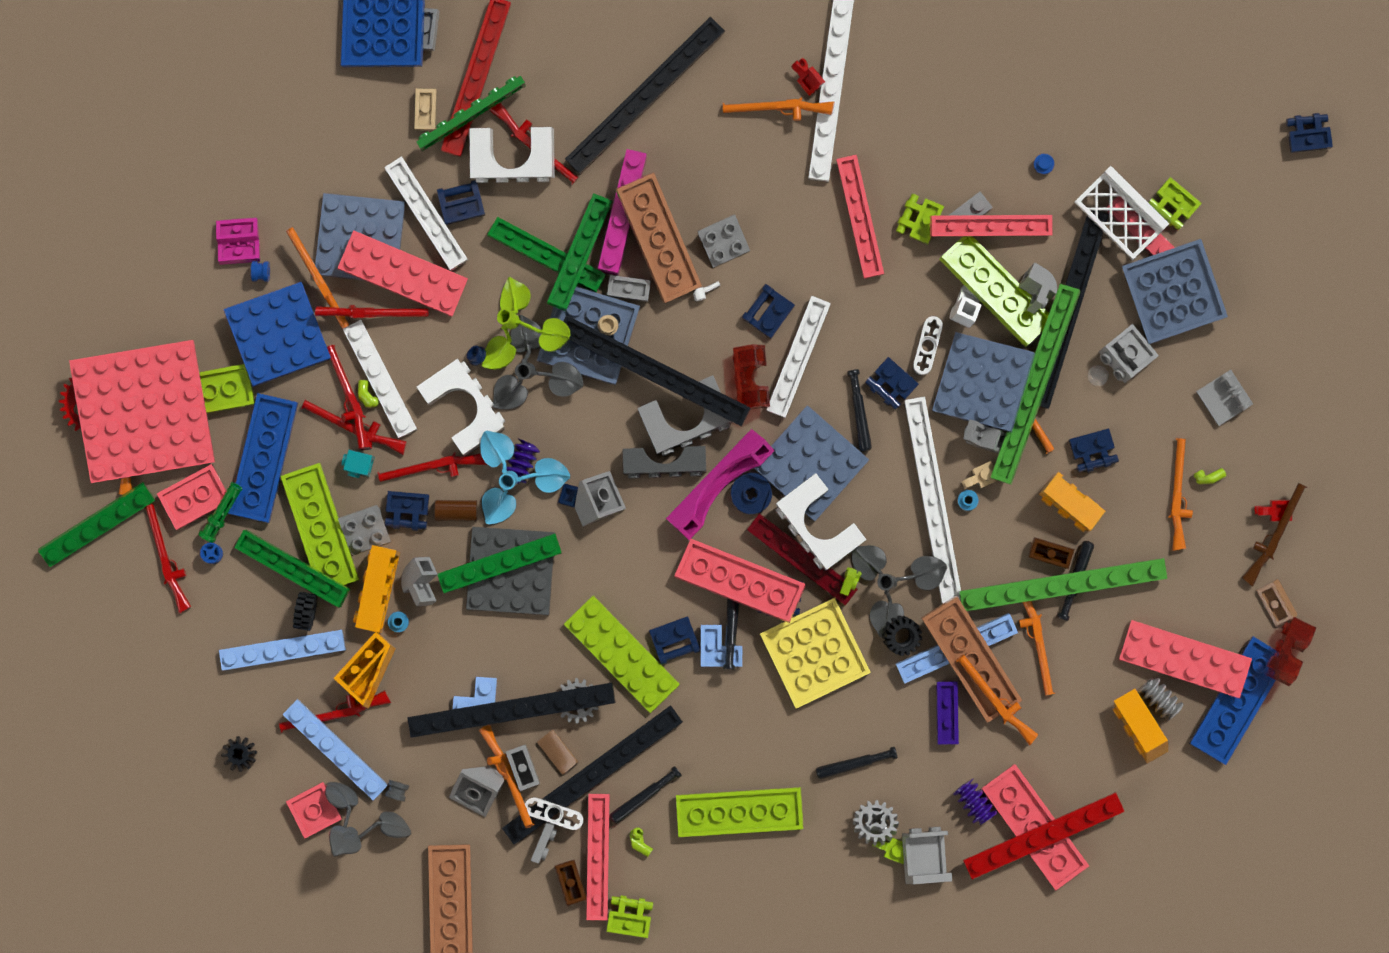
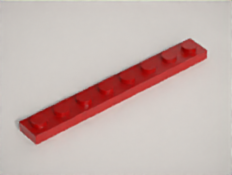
M490 0L451 119L454 118L453 115L461 109L467 110L471 107L470 104L481 98L511 2L506 0ZM473 120L445 137L441 151L461 157Z
M1115 792L963 859L970 878L974 879L1125 811Z

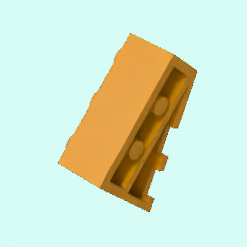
M1057 472L1039 493L1042 497L1041 501L1049 507L1055 506L1058 509L1057 513L1066 520L1068 518L1072 519L1075 522L1074 526L1080 531H1091L1106 511L1090 497L1078 491L1073 483L1069 484L1062 478L1063 475Z
M375 632L333 679L360 704L369 709L396 648L382 635Z
M1136 689L1114 700L1115 708L1112 710L1118 720L1121 719L1123 721L1125 732L1129 737H1132L1137 751L1140 755L1142 754L1147 764L1168 752L1166 736Z

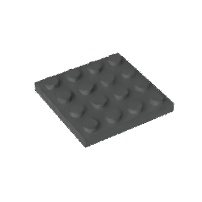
M472 527L470 562L555 534V532ZM554 556L468 585L466 609L549 615Z

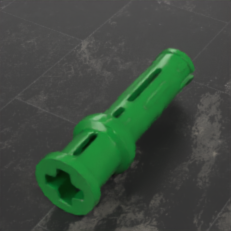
M234 482L230 483L215 512L207 517L208 522L203 530L199 531L198 535L201 538L215 543L217 533L220 528L225 526L224 519L242 491L241 486Z

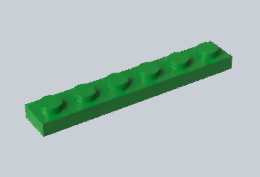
M516 76L511 77L505 82V86L500 89L498 87L492 89L488 93L489 96L483 100L481 98L475 100L470 104L471 107L465 111L464 109L459 110L450 121L444 120L437 124V129L431 133L427 131L418 137L419 140L416 141L422 152L526 87L521 76L517 78Z
M593 193L549 296L548 305L567 311L609 212L612 200Z
M499 217L496 218L487 234L488 237L558 274L567 256V253ZM586 264L578 284L597 293L606 274Z
M144 482L38 548V552L48 566L52 567L154 502L155 498Z
M247 529L243 530L234 547L338 608L342 607L350 591L348 587Z
M552 534L438 573V578L445 594L562 554L556 534Z

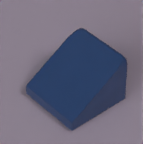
M564 484L558 503L575 508L578 487Z

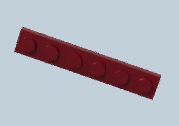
M760 513L748 527V532L846 606L858 590L857 588L855 590L850 589L848 596L840 593L845 579L831 568L827 570L824 568L819 569L813 561L815 556L812 553H807L803 546Z

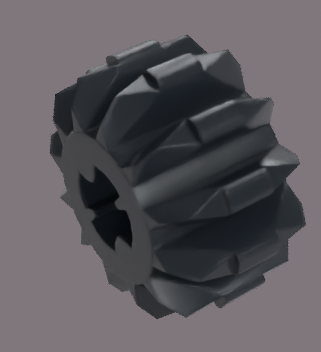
M236 736V743L232 739L228 740L231 747L223 746V749L227 750L228 753L221 754V757H228V760L224 762L225 765H229L232 762L230 770L233 771L238 766V771L242 772L243 765L247 769L251 768L248 761L256 762V759L251 757V755L258 754L256 750L251 751V748L255 746L254 743L247 745L249 738L245 737L241 743V737ZM237 749L243 750L242 759L236 758Z

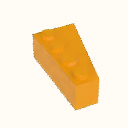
M372 545L368 554L367 570H365L363 575V591L360 590L358 603H360L359 611H355L353 618L356 628L382 633L400 552Z

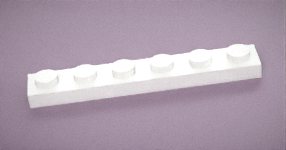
M402 156L384 167L450 271L468 261Z
M811 296L766 411L786 418L831 303Z
M362 320L343 328L398 438L400 439L418 430Z

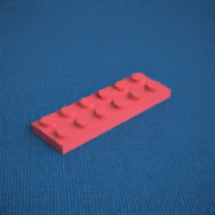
M354 230L337 268L450 317L455 312L468 280L466 277Z
M690 539L675 573V578L787 623H790L806 586L805 583L693 539Z
M1131 620L1119 660L1240 698L1252 658Z
M1013 764L981 788L1015 836L1055 819L1016 764ZM1069 837L1029 854L1055 891L1089 867Z

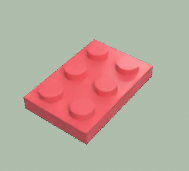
M211 464L162 490L157 495L175 529L179 530L216 510L227 490L214 466Z

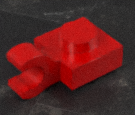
M804 58L795 61L791 65L792 69L800 76L797 82L809 96L813 95L825 83L813 66L808 68V63Z
M1270 500V506H1254V514L1260 516L1270 515V521H1280L1290 500Z

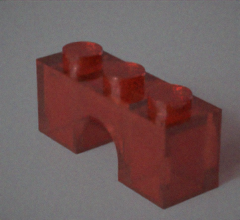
M752 344L734 347L733 362L737 390L736 401L750 407L751 410L770 407L769 387L759 386L754 381L755 371L759 367L767 366L765 345Z
M1293 617L1289 623L1285 622L1280 632L1283 634L1282 638H1279L1274 646L1276 653L1268 661L1267 667H1269L1267 676L1290 686L1297 679L1303 661L1293 656L1291 649H1296L1303 653L1310 645L1316 627L1296 617Z

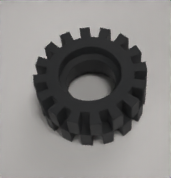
M299 592L293 615L294 629L311 631L315 619L317 595Z
M897 616V619L891 618V623L887 621L886 625L888 627L887 629L883 627L882 631L885 634H882V638L884 639L883 643L889 650L904 656V653L910 655V651L915 652V646L920 647L921 644L918 641H922L923 637L920 636L922 630L919 629L920 626L906 616ZM900 629H907L909 632L908 639L903 643H898L895 639L896 633Z

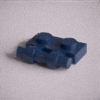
M1313 113L1312 116L1302 117L1297 115L1294 118L1286 119V126H1295L1296 131L1288 133L1291 153L1331 149L1333 147L1330 127L1322 128L1321 124L1328 122V114L1320 115L1319 113ZM1313 124L1314 129L1304 130L1303 125Z
M889 357L874 372L880 379L876 382L873 378L869 377L865 382L874 394L876 392L885 400L884 403L887 406L890 405L895 410L901 405L895 398L900 395L905 400L919 385ZM884 383L894 390L891 394L881 387Z
M1109 428L1069 439L1074 460L1082 458L1084 462L1077 465L1078 473L1084 471L1089 473L1094 471L1095 468L1103 466L1107 468L1111 464L1119 462L1117 454L1109 456L1107 450L1115 448ZM1101 454V459L1090 460L1089 455Z
M388 491L386 512L394 513V518H386L385 526L393 527V529L411 528L412 531H418V529L427 530V521H419V516L428 515L430 495ZM401 513L413 514L412 520L401 519Z

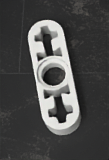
M936 316L927 318L923 325L913 363V369L918 375H926L932 369L943 327L942 321ZM932 321H935L936 325L939 326L938 329L936 328L933 331L932 335L937 336L936 339L931 336H924V333L929 334L930 327L927 324H931ZM925 340H930L933 343L934 348L932 351L927 352L923 350L922 343ZM919 352L926 356L931 355V359L926 358L925 364L928 365V368H925L923 371L917 366V363H921L923 356H919Z
M536 797L528 799L525 803L529 816L571 830H577L583 824V816L578 811ZM534 801H537V806L544 808V804H547L548 807L544 812L545 817L540 816L542 811L539 810L532 813L531 808L528 807L529 803L533 804ZM555 807L559 809L560 817L558 819L552 820L549 818L548 811L550 808ZM564 810L568 811L566 814L568 817H573L576 814L580 823L571 826V822L566 819L564 824L560 823Z

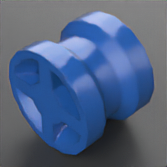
M252 261V282H257L258 280L269 282V261H264L263 263Z
M207 543L202 546L200 556L203 561L216 564L221 561L223 550L215 543Z

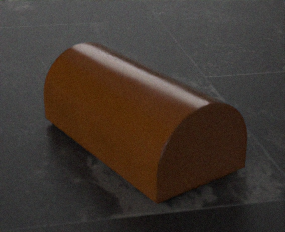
M435 500V521H477V500Z
M1034 537L1028 557L1069 569L1075 549Z
M575 860L555 865L566 905L569 906L587 900Z

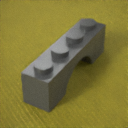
M706 446L685 447L681 456L668 464L654 462L647 456L644 448L623 449V474L628 475V479L640 478V475L649 474V478H660L661 474H669V477H682V473H690L691 477L702 476V473L706 472Z

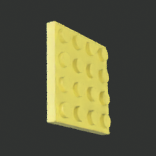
M835 598L793 617L790 623L783 622L760 633L796 709L871 673Z

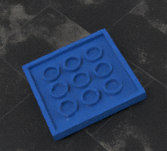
M343 0L341 66L422 67L425 0Z
M302 282L224 309L225 316L253 387L330 360L331 358Z

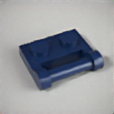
M476 180L471 181L469 184L445 190L443 188L437 189L445 225L485 216ZM471 191L474 193V196L446 203V197Z
M764 284L762 287L763 291L748 312H744L741 318L772 339L795 304L776 292L769 285ZM768 296H771L774 300L759 321H757L753 317Z
M688 616L649 630L661 665L691 652L697 653L701 651ZM688 638L691 641L689 645L667 653L663 652L662 648Z

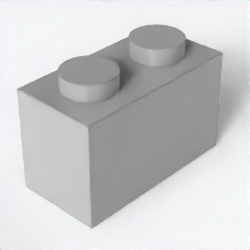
M526 744L506 751L520 791L541 784Z

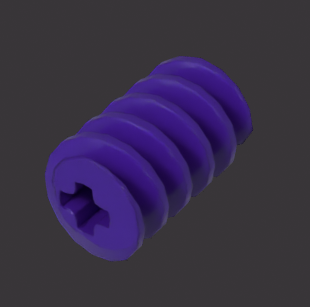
M517 438L522 444L514 445L518 452L514 451L513 457L515 459L507 461L511 465V467H507V471H513L518 477L530 474L526 468L534 467L529 461H536L537 458L533 453H540V450L535 445ZM521 480L517 484L526 483L527 481Z
M971 779L956 789L953 795H961L958 802H966L963 810L970 808L968 817L975 815L972 823L979 822L981 825L995 816L997 811L989 812L993 805H985L988 798H980L983 791H975L978 783L970 784L973 780Z

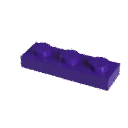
M936 682L937 744H959L958 682Z

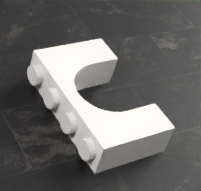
M531 127V153L529 159L525 164L515 169H506L497 163L493 153V129L470 128V178L476 179V183H488V179H496L497 183H508V179H517V182H529V178H537V182H549V178H555L554 128Z
M456 359L418 385L417 388L429 405H432L453 391H464L475 398L477 403L476 418L468 427L452 437L461 453L466 456L480 446L481 437L485 431L500 433L505 429L503 423L506 421L499 412L494 413L491 408L494 405L488 395L483 397L479 391L482 389V386L476 378L473 380L470 378L468 373L471 370L464 361L460 363Z
M814 474L776 503L778 508L775 511L782 520L784 518L790 523L788 528L793 535L801 537L803 540L801 545L807 553L810 551L815 556L813 561L819 569L824 568L827 570L867 539L854 523L836 537L828 540L815 538L807 531L804 524V514L807 507L828 491V488L819 476Z

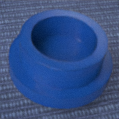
M1040 154L1034 160V168L1040 174H1048L1054 168V160L1048 154Z

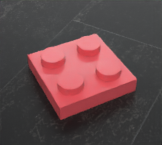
M324 782L286 801L305 839L343 819L337 807L327 800Z

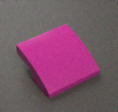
M257 218L216 221L219 265L250 263L252 261L260 262Z

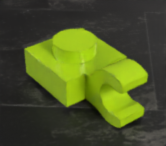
M848 567L844 574L845 580L840 593L848 596L850 589L855 590L862 573L859 571L857 573V570Z
M892 838L889 843L885 842L884 845L877 841L874 847L885 850L883 857L904 864L903 841Z

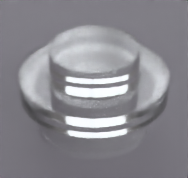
M1097 365L1092 367L1088 372L1089 382L1094 386L1104 385L1108 380V371L1103 366Z

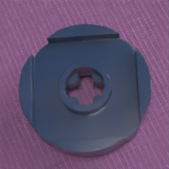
M756 473L742 475L732 485V503L744 514H759L771 502V486L762 475ZM751 488H754L757 497H753L750 500L745 493L746 490L750 491Z

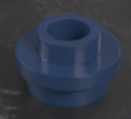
M473 346L468 350L467 359L471 365H479L485 360L486 350L483 347Z

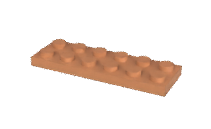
M650 173L616 188L617 195L663 303H667L702 287L655 174Z
M954 596L921 617L987 723L1000 714L960 662L956 661L961 655L964 654L999 699L1005 698L1009 701L1008 703L1006 700H1001L1006 709L1010 707V704L1013 705L1015 702L1020 703L1023 701L957 596Z
M471 844L429 845L430 953H473Z

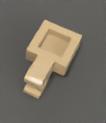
M989 461L972 469L974 476L961 482L964 489L977 483L981 489L996 482L997 480L991 478L994 469L992 462Z

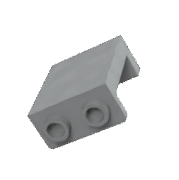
M928 827L929 831L922 832V828L909 829V833H902L905 884L914 885L952 881V873H947L944 835H948V831L941 830V827Z

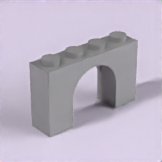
M713 375L698 381L720 392ZM657 400L637 408L657 455L662 454V456L673 453V448L681 446V448H685L693 444L692 440L700 437V440L708 438L714 430L724 431L731 427L730 423H733L704 408L703 419L697 427L688 431H679L673 429L665 421Z

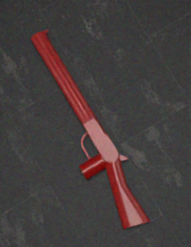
M502 103L489 110L507 124L513 132L510 135L511 137H516L531 149V138L525 134L527 131L531 132L529 128L533 124L526 119L518 127ZM554 158V168L572 182L571 185H573L577 181L578 176Z
M349 305L348 308L317 306L315 309V316H347L351 318L428 317L429 315L428 309L356 308L355 305Z
M330 345L327 347L331 357L330 360L346 396V401L344 402L346 413L341 414V419L343 422L354 419L358 449L371 450L372 446L364 430L362 420L366 416L363 415L360 404L357 402L334 348L335 345ZM346 402H347V405H348V407H349V409H350V412H348V409H347V407H346Z
M307 400L304 401L301 409L305 408L356 435L354 424L348 421L343 422L340 417ZM373 421L371 426L363 423L370 427L368 432H365L371 446L372 443L382 444L404 455L407 441L376 435L380 424Z
M454 452L452 456L384 473L378 472L379 481L382 482L449 466L448 471L441 472L438 469L437 471L440 473L450 471L451 477L459 476L457 464H487L483 460L481 453L471 456H456V452Z
M151 504L144 508H146L162 565L165 578L164 585L168 583L172 589L178 612L181 614L191 608L189 601L176 581L178 578L185 577L186 572L184 568L178 570L176 562L169 560L154 504ZM170 561L175 563L176 571H172Z
M385 690L374 696L370 707L391 703ZM346 695L347 702L344 703H348V708L337 710L340 705L338 704L336 711L315 716L322 722L353 715L361 717L359 713L367 708L360 703L356 705L355 698L352 695ZM290 721L279 723L281 733H283V730L296 728Z

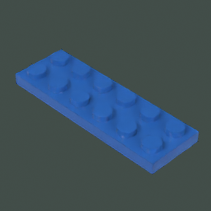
M257 393L236 479V484L242 487V491L228 514L270 523L298 402Z
M1254 636L1250 638L1241 654L1252 658L1240 698L1219 692L1189 742L1192 746L1224 765H1227L1289 657Z

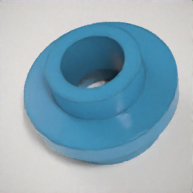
M965 490L959 494L958 504L963 510L970 511L978 505L979 499L974 491ZM965 497H971L972 503H965Z
M394 612L388 619V626L394 632H403L409 625L407 615L402 612ZM400 618L402 624L396 626L394 623L395 619Z

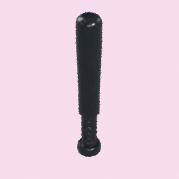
M859 369L849 370L847 375L851 378L852 401L859 449L861 451H869L872 445L863 395L860 393L858 380L860 371Z
M1083 541L1073 573L1086 571L1094 549L1092 542ZM1077 593L1066 596L1062 610L1057 614V618L1069 621L1070 616L1068 615Z
M727 599L725 638L727 649L726 662L723 665V670L727 672L735 671L733 657L739 614V603Z
M891 747L889 751L873 755L868 754L820 766L815 771L818 779H824L869 766L872 763L885 759H897L898 756L895 747Z
M676 766L672 767V771L658 780V782L652 783L610 814V819L615 824H618L660 792L663 786L676 777L680 778L682 775Z

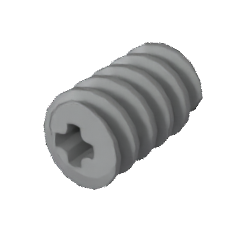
M1151 678L1137 692L1138 694L1145 693L1143 700L1151 699L1148 704L1149 706L1157 705L1154 710L1155 713L1160 710L1163 711L1160 718L1162 719L1167 716V723L1182 709L1183 703L1175 704L1178 699L1177 696L1170 698L1172 691L1164 692L1166 685L1158 686L1160 679Z

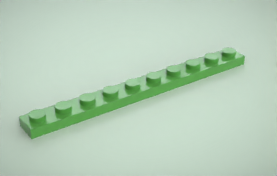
M1063 284L1059 285L1035 352L1012 433H1006L991 475V478L1012 485L1081 291L1079 289Z
M1161 558L959 591V596L966 611L1168 578L1165 560Z

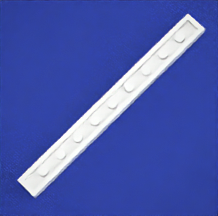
M833 0L822 77L825 83L821 86L819 103L835 101L832 115L817 113L808 178L810 180L829 182L854 0Z
M925 397L904 400L933 557L939 558L947 564V570L939 585L941 602L943 604L954 596H957L960 600L959 591H961L928 410Z

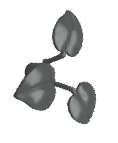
M519 315V319L522 322L542 330L536 322L523 315ZM519 325L511 330V344L516 348L517 352L527 350L524 359H522V363L518 364L515 368V374L518 378L513 375H504L497 380L494 387L493 407L497 409H513L522 405L527 399L528 390L521 384L523 379H530L534 375L551 377L549 388L552 393L561 397L572 395L583 388V378L578 369L568 362L555 363L552 367V373L536 371L535 366L527 362L531 354V349H536L540 346L539 337L541 334Z
M867 545L858 546L852 551V562L857 573L858 571L862 573L861 578L871 581L879 574L878 586L880 589L885 590L884 594L887 596L888 602L878 601L870 610L871 623L881 638L882 634H885L882 631L883 627L886 629L888 627L886 625L887 621L891 623V618L893 617L897 619V616L904 617L903 607L898 603L892 604V598L889 593L897 587V582L915 578L916 585L919 588L932 590L940 585L947 570V564L941 559L932 556H922L915 559L911 564V570L914 575L895 577L891 574H883L881 571L887 563L886 554L881 548Z
M329 782L326 784L325 795L327 800L337 808L347 809L344 825L334 826L329 832V842L334 857L357 853L362 846L361 838L377 826H380L383 834L393 838H406L412 834L409 826L401 816L393 812H383L379 816L380 821L375 822L358 835L355 828L347 827L351 813L350 806H357L358 804L356 793L342 783Z

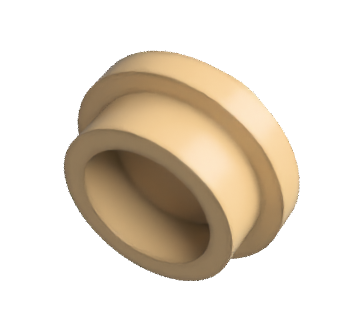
M605 315L598 321V329L601 333L611 336L618 330V321L611 315Z

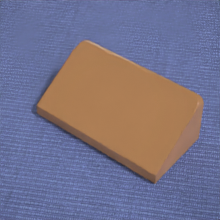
M1278 579L1256 590L1276 627L1297 616V612Z
M554 729L537 742L562 775L579 762Z

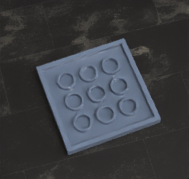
M323 193L315 266L321 276L362 280L337 269L353 230L400 250L406 203L404 201Z
M1201 239L1122 266L1149 344L1228 317Z
M576 287L567 311L553 307L550 318L564 321L567 315L599 331L598 321L605 315H611L618 321V330L609 337L628 346L640 306ZM570 340L560 349L553 352L540 348L537 358L538 362L551 366L558 362H568L575 366L581 375L616 385L622 367Z
M955 332L932 411L966 421L975 420L985 426L1012 433L1035 353Z
M807 405L773 443L771 447L775 451L761 466L754 469L785 496L814 474H817L828 488V491L810 504L805 511V514L815 522L869 459Z

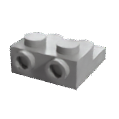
M1133 324L1099 351L1101 361L1106 365H1110L1114 370L1115 378L1124 383L1159 356Z

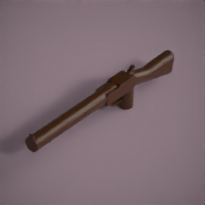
M1300 483L1297 484L1273 535L1266 536H1272L1268 546L1263 545L1266 537L1262 544L1257 541L1255 542L1253 549L1263 554L1242 577L1252 587L1263 565L1269 558L1274 560L1273 554L1304 489L1308 487Z

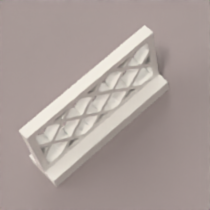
M1111 166L1074 202L1132 260L1169 225ZM1102 180L1109 185V193H1098V184ZM1086 196H1095V208H1087L1081 201ZM1098 196H1109V208H1098ZM1112 197H1121L1124 200V208H1112ZM1098 211H1109V222H1101L1098 219ZM1112 211H1124V222H1112ZM1127 211H1135L1138 214V222H1127ZM1112 225H1124V237H1116L1113 234ZM1127 225H1139V237H1127ZM1142 225L1150 226L1155 233L1151 237H1142ZM1127 240H1139V249L1134 254L1127 248Z

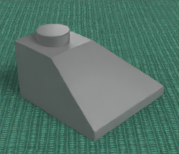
M610 471L579 482L575 510L582 526L592 524L626 509Z
M490 766L462 769L449 798L486 817L505 780L503 775Z

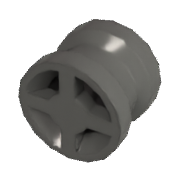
M389 780L388 784L390 787L386 791L385 796L405 802V791L409 789V785Z

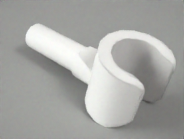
M719 281L707 287L697 288L693 293L695 301L705 300V293L719 287Z

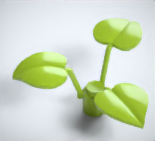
M508 277L501 294V310L497 315V321L503 325L501 329L504 330L507 338L496 336L489 341L485 349L486 357L481 366L486 369L496 370L508 366L513 361L516 348L510 344L512 339L508 329H515L522 325L540 333L539 345L548 352L560 349L569 340L570 329L565 322L557 318L547 319L543 324V330L522 322L517 315L518 310H523L527 307L531 293L526 285L512 277Z

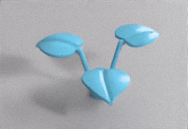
M485 431L483 433L480 443L482 458L491 467L503 464V474L499 478V485L504 490L503 492L500 488H492L483 495L482 509L486 524L502 522L514 513L516 499L507 493L508 490L512 489L521 480L536 477L535 483L537 487L543 492L551 493L560 489L570 479L568 469L561 462L552 458H544L537 461L535 464L536 473L518 477L515 472L507 471L505 461L509 460L514 454L512 440L502 433Z

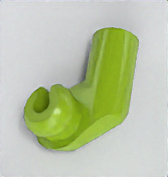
M358 380L359 401L367 408L377 407L378 398L373 397L368 392L369 381Z
M1222 468L1208 475H1205L1203 470L1194 473V478L1198 484H1214L1226 477V472Z
M636 827L630 832L631 847L648 857L653 848L644 843L643 830Z

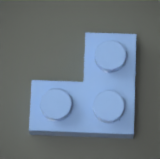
M701 625V667H723L726 662L727 648L722 646V625ZM734 646L733 665L735 667H742V646Z
M476 677L475 696H454L453 709L495 702L497 678Z

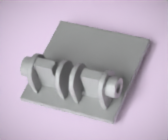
M735 214L697 231L713 268L750 251Z
M1229 370L1196 391L1218 426L1253 405L1232 370Z
M377 505L338 518L352 555L371 549L372 545L380 546L391 542L381 516L380 508Z

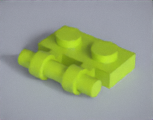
M1171 177L1156 193L1162 200L1158 203L1152 198L1148 202L1169 223L1170 227L1174 226L1177 230L1184 225L1178 218L1182 215L1188 220L1202 204ZM1166 203L1176 210L1173 215L1164 208Z
M911 194L910 199L906 200L904 205L906 208L902 217L898 219L897 223L899 225L896 232L904 234L905 229L910 228L912 229L909 235L910 238L928 245L931 239L930 216H940L944 206L926 198L923 205L917 204L919 196ZM913 211L919 212L915 222L910 221Z
M623 895L620 897L612 896L611 904L619 905L618 912L610 910L607 932L648 938L651 917L643 916L644 909L652 911L653 902L645 901L643 898H639V900L629 899ZM625 907L638 908L637 914L624 913Z

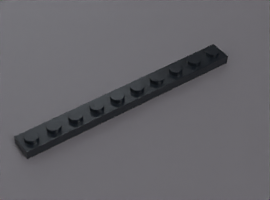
M710 16L583 140L565 160L581 174L725 33V30Z
M1098 211V219L1101 222H1107L1109 214ZM1086 216L1065 284L1066 286L1079 289L1081 292L1039 406L1045 409L1050 408L1103 236V231L1088 216Z
M566 315L563 322L570 329V341L742 427L751 410L750 407Z
M613 682L410 716L407 719L410 737L413 738L614 704L616 700Z
M670 705L542 799L567 807L683 721ZM535 803L530 807L531 812L534 813L536 810L542 811L540 816L545 817L544 812L548 805L544 804V808ZM555 807L550 808L548 811L549 818L559 813V809ZM519 815L502 827L513 845H515L546 821L530 816L534 826L525 828Z

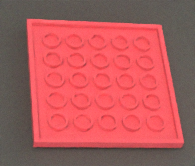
M194 340L69 360L91 483L215 462Z

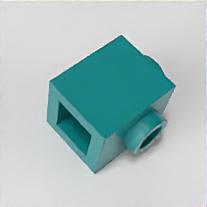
M348 450V453L343 455L341 465L344 466L343 470L348 472V476L359 479L360 475L370 477L375 457Z

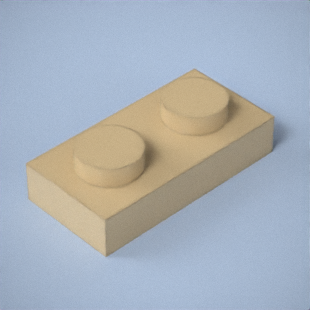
M416 88L415 131H434L436 129V89Z

